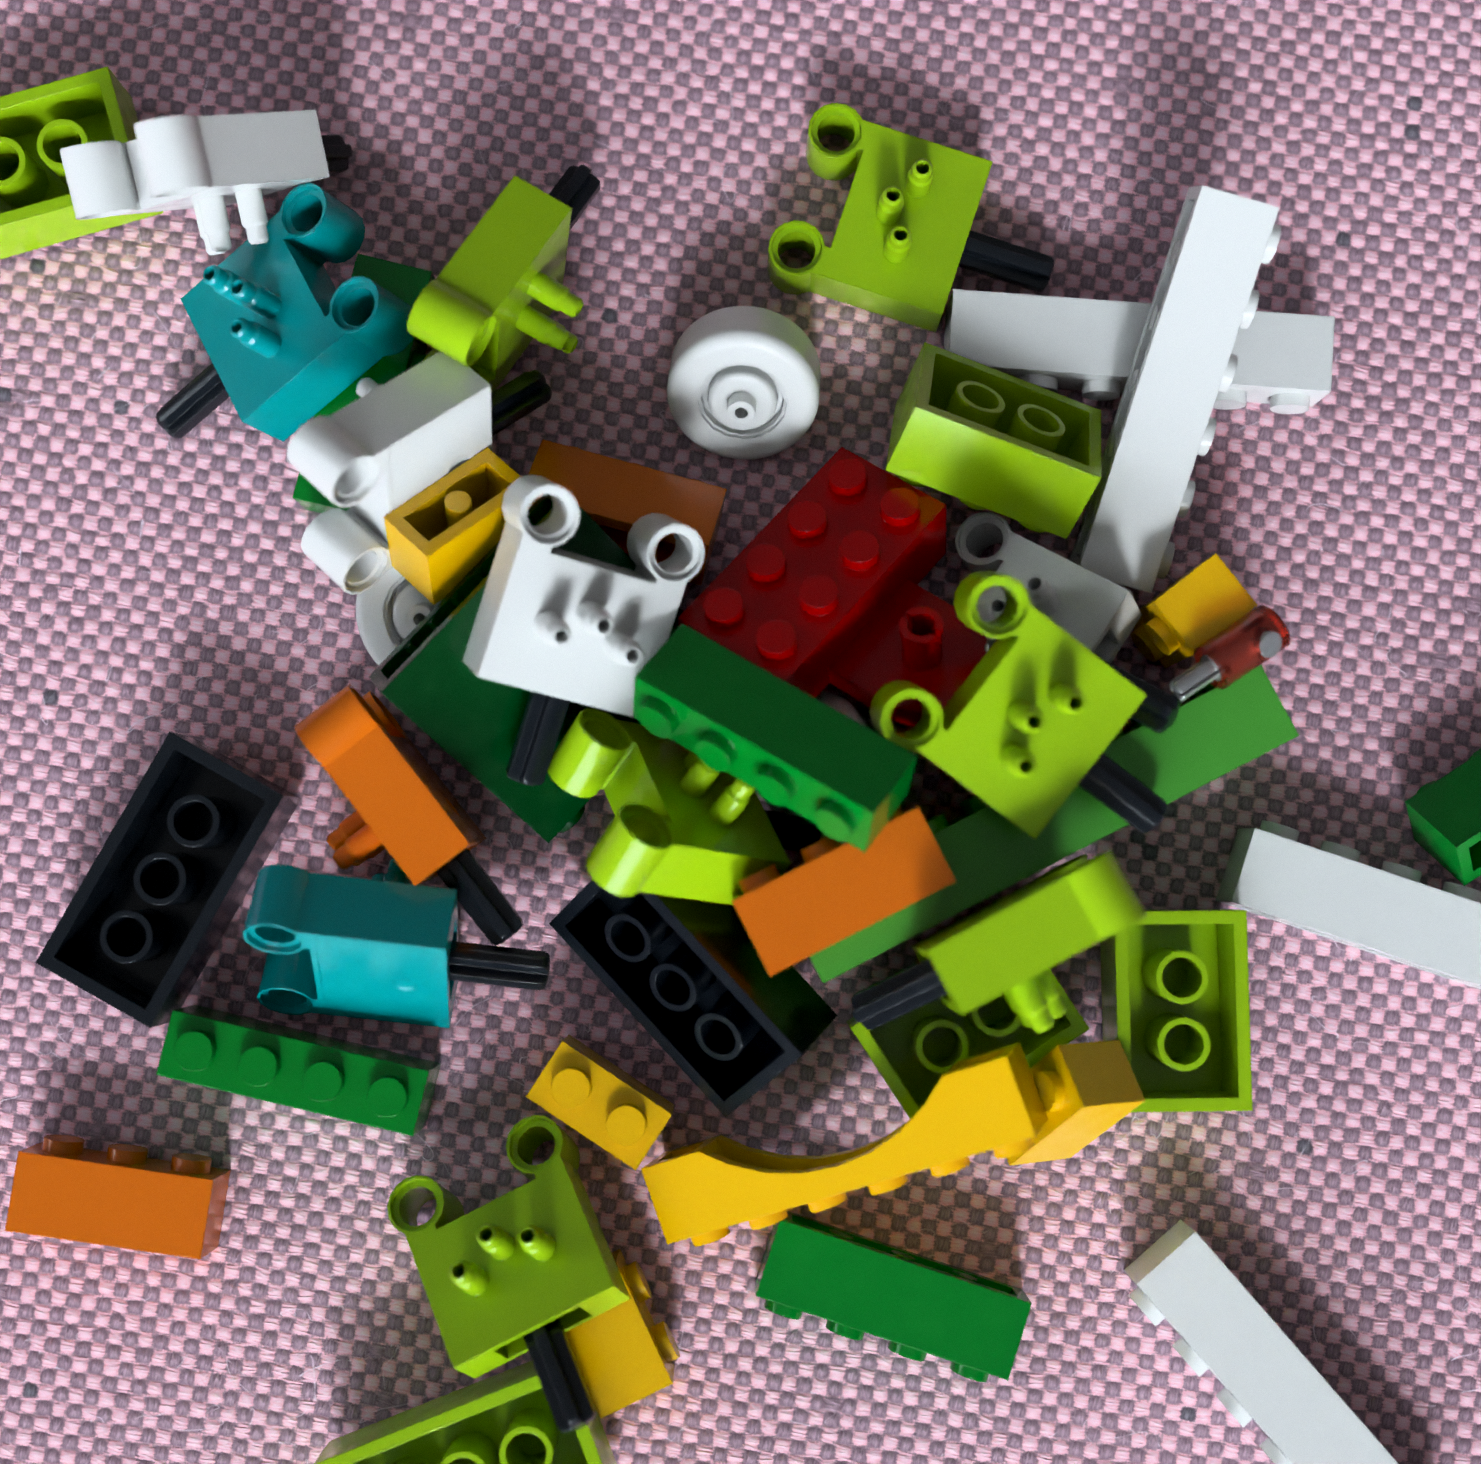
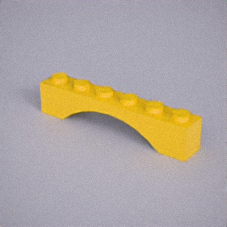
M1018 1042L957 1061L940 1078L926 1103L910 1120L887 1136L856 1149L821 1156L783 1155L748 1147L723 1135H718L664 1152L641 1168L667 1244L691 1238L693 1246L697 1247L715 1242L730 1233L729 1226L749 1221L751 1229L756 1230L776 1224L788 1217L787 1209L808 1204L809 1210L812 1213L827 1210L845 1202L848 1199L846 1192L868 1186L871 1195L889 1192L906 1184L909 1181L907 1174L928 1168L933 1177L954 1173L970 1165L969 1156L993 1150L997 1159L1019 1154L1035 1145L1033 1138L1038 1135L1047 1123L1048 1117L1021 1043Z

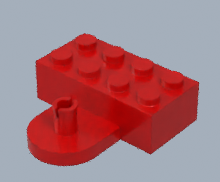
M843 447L825 463L677 618L679 627L681 624L688 626L814 698L831 683L870 708L875 693L882 686L895 680H906L932 694L943 710L986 654L985 644L987 642L985 635L965 626L961 622L953 605L918 586L919 582L946 553V504ZM907 698L900 701L894 706L890 720L915 726L921 717L922 708L919 700Z

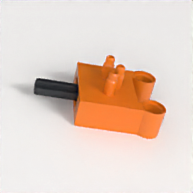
M348 684L294 725V729L305 747L326 770L356 809L355 812L339 823L337 829L327 836L328 844L335 851L332 858L341 869H348L352 865L359 866L367 859L374 858L387 849L414 886L439 876L449 889H457L458 902L491 944L499 945L520 930L523 926L522 918L470 852L483 842L486 837L412 743L390 711L372 691L361 696L353 686Z

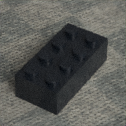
M169 732L35 963L149 1028L169 1023L172 1010L183 1006L301 798L195 738Z
M592 879L549 923L725 1117L800 1058L837 1017V1014L793 966L769 976L734 905L638 892L630 897H622L608 892Z

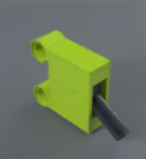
M1112 850L1091 859L1088 858L1086 853L912 945L920 962L856 992L851 999L854 1009L852 1015L857 1023H861L866 1029L872 1030L939 998L944 1006L964 1015L1003 994L1012 1012L1017 1014L1024 1027L1029 1028L1032 1026L1034 1031L1038 1033L1043 1032L1054 1025V1019L1066 1013V1006L1060 997V989L1052 977L1049 968L1131 926L1147 914Z

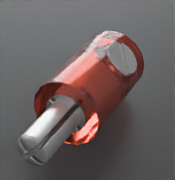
M1259 605L1195 648L1194 658L1196 664L1169 682L1171 694L1178 698L1179 701H1184L1209 683L1222 690L1229 687L1289 646L1290 634L1285 623L1273 609L1265 605Z

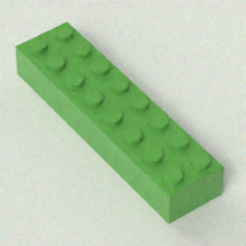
M1258 665L1243 672H1240L1237 668L1221 680L1216 681L1215 679L1186 700L1180 701L1176 720L1163 733H1156L1130 719L1133 727L1125 731L1121 728L1103 753L1163 798L1166 804H1169L1296 738L1299 734L1262 665ZM1077 785L1041 833L1034 839L975 794L959 803L964 815L950 822L947 821L944 813L926 820L957 882L808 958L819 979L825 983L1129 824Z

